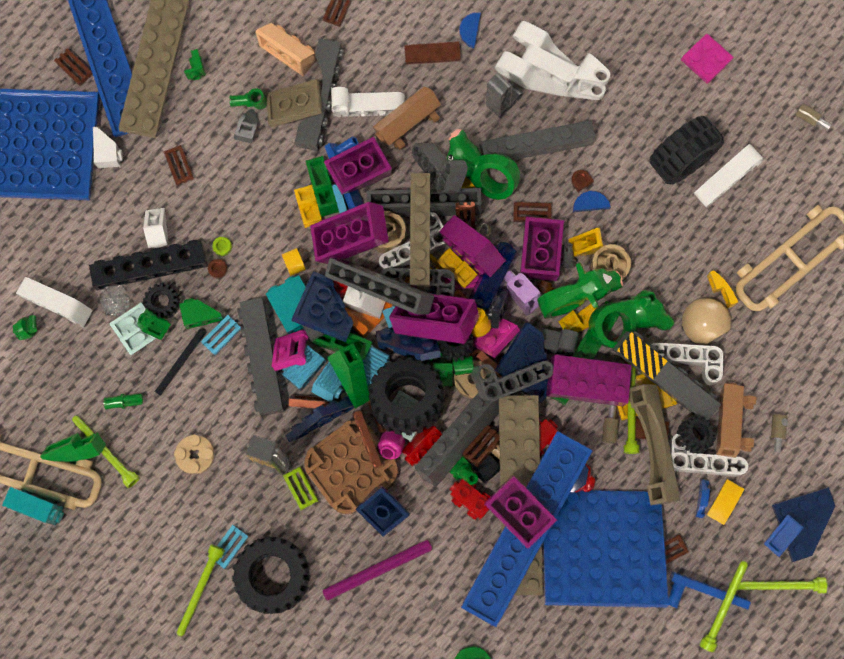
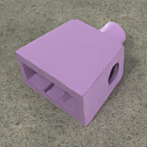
M510 270L504 274L503 279L507 282L506 286L509 290V295L523 313L528 316L539 307L537 299L541 296L540 291L523 273L515 275Z

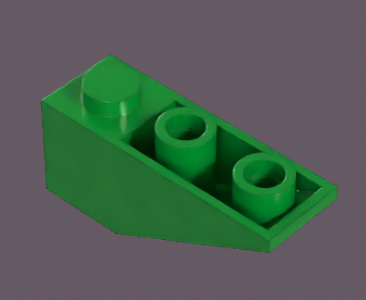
M352 343L328 356L327 358L354 408L356 409L370 401L363 360L355 345Z

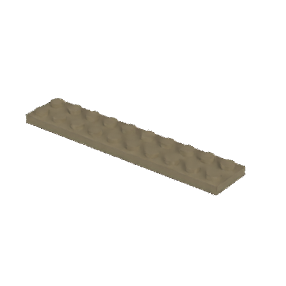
M151 0L119 124V131L151 138L157 137L190 0Z
M505 396L499 399L500 487L513 475L526 488L540 463L538 396ZM501 522V532H502V530L504 529L505 525ZM542 545L514 595H543Z

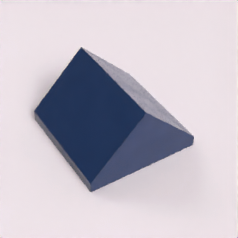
M383 486L375 487L355 509L383 537L410 515Z

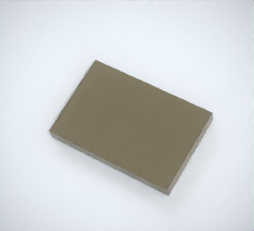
M318 79L266 93L268 125L270 127L322 113L321 88Z

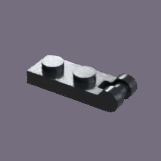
M498 288L497 290L498 298L493 301L488 315V320H491V328H499L506 313L509 295L507 288Z

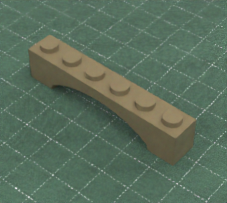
M411 173L410 286L421 291H430V173Z
M643 384L630 388L629 399L631 408H634L640 419L649 449L650 482L647 485L650 505H662L680 501L657 385Z

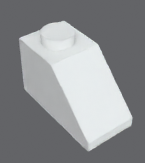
M93 127L95 165L98 168L120 167V161H123L122 149H119L117 144L98 127Z
M164 208L146 210L143 229L148 248H161L167 245L168 233Z
M349 286L343 299L345 308L380 319L386 303L381 299Z

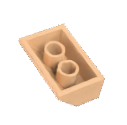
M269 23L256 30L259 46L300 75L304 76L315 63L314 49L308 45L304 46L301 44L300 40L294 35H288L281 26Z

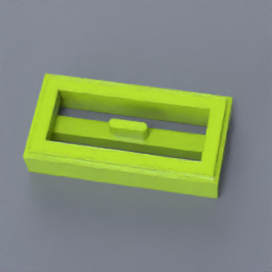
M301 467L283 475L301 511L318 502ZM298 472L312 497L310 501L296 476ZM290 476L293 477L306 502L303 505L289 480Z

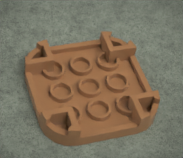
M349 420L313 448L311 447L307 451L304 460V468L311 480L331 507L342 514L357 512L355 509L375 487L383 486L387 490L394 484L398 476V466L395 459H385L379 454L377 450L379 438L366 423L382 466L377 468L373 467L355 420Z

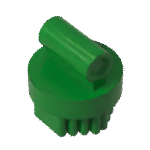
M31 315L28 318L23 317L13 325V333L19 340L30 339L36 335L37 320L35 315Z

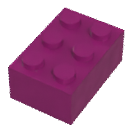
M455 215L439 231L444 237L442 241L458 257L463 256L462 259L469 266L475 265L474 269L481 275L485 273L491 277L506 261L487 238Z
M526 217L520 273H523L529 279L558 280L564 220Z
M513 475L484 503L527 549L557 521Z

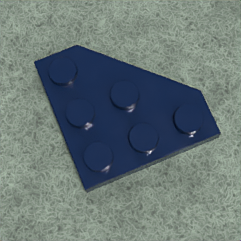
M313 271L292 316V321L346 342L353 327V321L348 316L345 305L334 288L332 279Z
M525 322L494 371L503 377L531 364L547 361L543 345V333ZM542 367L541 370L535 371V373H542L544 371V368ZM523 373L522 379L525 383L528 380V376L526 373ZM548 379L524 388L521 391L528 396H538L539 403L542 404L547 395Z
M384 328L376 331L378 347L385 350L388 347L397 354L404 356L411 354L420 361L441 357L438 342L435 339L395 334L393 328Z
M347 396L338 403L333 401L326 405V407L323 405L318 406L313 410V414H309L301 419L302 423L292 426V431L285 435L289 442L300 439L318 427L320 428L340 415L353 410L354 406L350 398Z
M829 487L772 505L778 525L789 514L804 527L787 548L792 562L813 556L835 509V503Z

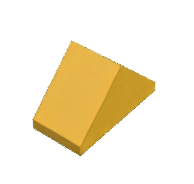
M595 228L568 239L569 243L573 244L574 257L595 254L603 247L600 228Z

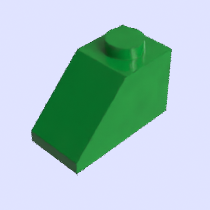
M186 299L184 303L179 304L183 324L186 329L220 322L224 319L220 312L198 299Z

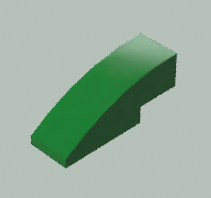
M320 156L306 160V166L321 217L338 213L339 209L329 174L324 164V157Z
M352 333L349 334L346 342L326 334L313 341V344L334 352L353 343L362 360L366 359L372 345V341Z
M98 432L83 439L76 433L48 445L40 457L42 460L80 461L100 455L106 444Z

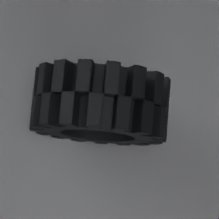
M160 283V285L154 284V287H149V292L144 294L146 296L143 298L144 307L158 317L167 319L169 316L171 318L172 314H176V309L179 308L180 298L170 285H164L163 283ZM159 295H166L169 298V303L164 308L155 306V299Z
M470 333L465 344L457 347L450 346L448 341L438 340L441 354L444 358L447 357L449 361L453 358L454 362H457V358H460L461 361L464 360L463 356L468 358L469 353L472 354L474 348L472 333Z
M700 415L692 416L682 422L678 427L680 430L677 431V434L681 435L678 437V440L683 442L681 446L685 445V450H691L690 453L693 454L695 452L699 454L713 446V442L716 441V438L713 436L716 435V432H712L714 427L713 425L709 426L711 422L709 420L705 422V417L702 416L700 418ZM693 429L699 433L701 441L694 436Z

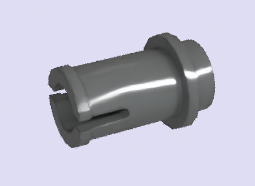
M567 243V249L565 244H562L563 261L561 265L566 269L575 267L576 260H574L573 244Z

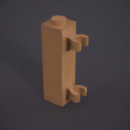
M424 86L373 126L376 132L374 135L380 143L393 144L395 148L398 147L401 150L406 145L400 137L426 116L433 123L437 122L440 117L434 110L441 104L434 92Z
M724 383L720 391L721 406L719 407L716 455L736 458L740 449L751 452V448L754 447V439L741 438L743 407L753 409L754 405H756L755 396H743L744 386H738L735 383Z

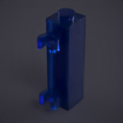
M500 242L495 245V248L506 261L491 277L485 273L483 275L480 274L468 298L474 299L477 308H481L484 311L488 310L517 253L513 246L507 242Z

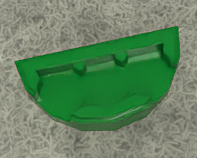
M472 646L459 651L454 659L491 658L483 649Z

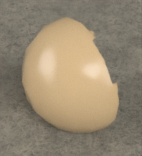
M701 298L693 301L686 307L682 316V326L685 334L692 342L698 345H707L730 331L731 316L728 309L721 302L712 298Z

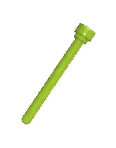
M631 365L630 388L636 387V368ZM629 399L628 441L624 445L623 453L639 454V445L635 441V410L631 408Z
M73 416L72 421L86 437L94 434L79 416ZM105 446L101 453L122 475L123 484L127 488L134 486L140 477L135 472L128 471Z
M211 544L207 551L209 559L177 630L178 636L185 634L214 565L224 555L225 550L221 547Z
M741 561L709 634H706L699 644L707 651L715 652L718 645L716 643L717 634L748 566L745 561Z
M817 577L812 581L740 582L737 590L813 589L817 593H827V580L825 577Z

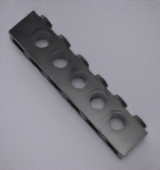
M191 240L184 245L172 244L168 246L169 248L165 249L153 248L150 252H135L128 257L116 256L113 257V260L109 261L97 260L94 264L89 265L92 286L98 291L208 267L202 241ZM184 253H190L188 259H181ZM166 257H171V261L169 263H163V260ZM147 261H153L151 267H144ZM134 265L132 271L126 272L127 266ZM110 269H115L113 275L107 276Z

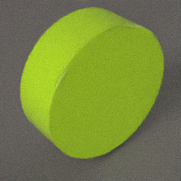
M218 237L214 240L212 248L218 256H226L231 252L232 244L228 238Z

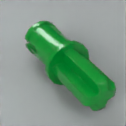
M121 394L117 397H105L103 403L105 410L113 408L126 409L128 406L142 405L144 399L142 394L126 396Z

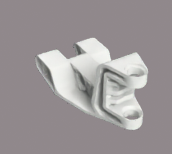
M521 21L512 37L525 46L526 51L520 58L504 51L495 66V70L525 89L591 100H599L604 96L605 85L610 78L609 70L593 55L588 53L580 66L575 65L555 46L546 31L526 21ZM603 72L606 75V79L599 80L596 74ZM598 86L602 89V93L596 95L592 92V88Z

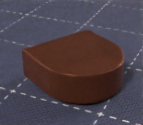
M585 170L575 171L571 178L572 185L578 193L594 183V180Z

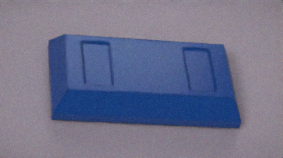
M788 514L764 545L780 557L804 527Z

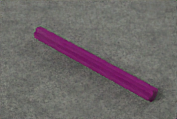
M428 540L423 541L322 591L323 595L329 601L432 551V546Z

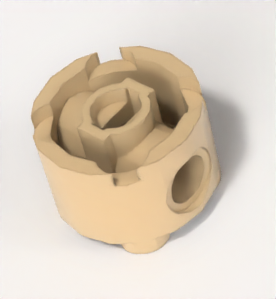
M384 211L389 242L374 248L382 254L405 244L406 227L403 219L398 214L390 211Z
M615 244L605 245L595 253L590 268L591 271L599 268L607 271H618L623 281L629 273L631 258L622 247Z

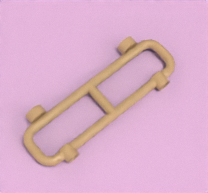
M817 205L806 214L811 221L756 267L752 268L747 263L736 272L741 278L736 285V294L746 307L753 311H762L767 307L773 308L779 303L778 297L837 248L840 250L844 248L843 233L806 265L790 248L830 214L836 215L844 223V212L840 208L828 207L823 210ZM785 253L799 268V271L759 304L753 303L745 294L744 286Z
M0 442L1 451L31 459L24 482L0 475L1 484L64 502V507L73 510L76 509V506L86 508L95 503L102 481L100 475L91 469L93 461L80 460L75 465L68 462L42 460L41 454ZM38 462L92 478L94 484L89 498L81 500L32 485Z

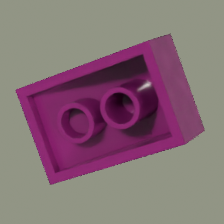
M374 137L324 161L327 170L342 195L375 184L390 176L392 170Z

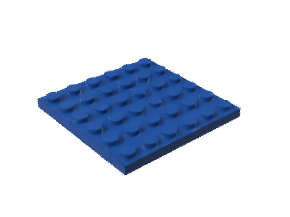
M0 89V197L90 200L94 163L93 127H97L100 98L98 92Z
M581 490L574 493L570 492L556 517L557 521L551 526L543 541L545 605L668 608L662 505H650L648 492L643 491L584 492Z

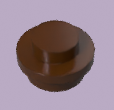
M546 281L536 284L538 286L537 289L542 293L555 289L552 287V283Z

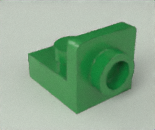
M198 49L191 50L192 58H189L191 69L184 70L188 80L196 81L201 79L202 76H206Z
M145 309L144 313L140 314L137 326L142 332L159 340H162L171 325L169 321L154 315L149 309Z
M433 363V369L439 373L443 387H451L453 363Z

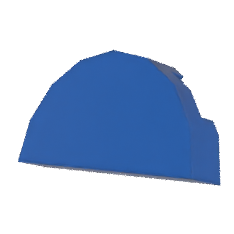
M481 13L467 15L460 24V37L468 47L475 48Z
M588 191L577 197L573 205V212L610 209L611 206L603 194L596 191Z
M704 479L700 481L695 516L697 518L705 516V507H708L710 489L708 485L710 482Z

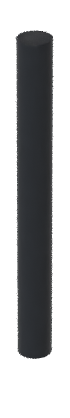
M200 329L154 392L160 396L206 334Z

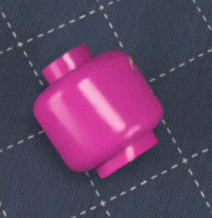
M393 430L391 432L386 431L380 437L377 450L385 459H396L402 453L405 439L402 435L395 434Z

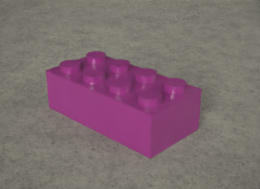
M371 202L364 203L310 225L315 262L328 264L330 258L346 259L389 242L383 206Z
M431 294L434 295L429 315L414 314L395 306L389 316L395 334L465 344L479 318V313L474 299Z
M554 355L550 358V363L553 365V374L548 378L546 397L614 406L628 404L631 365Z

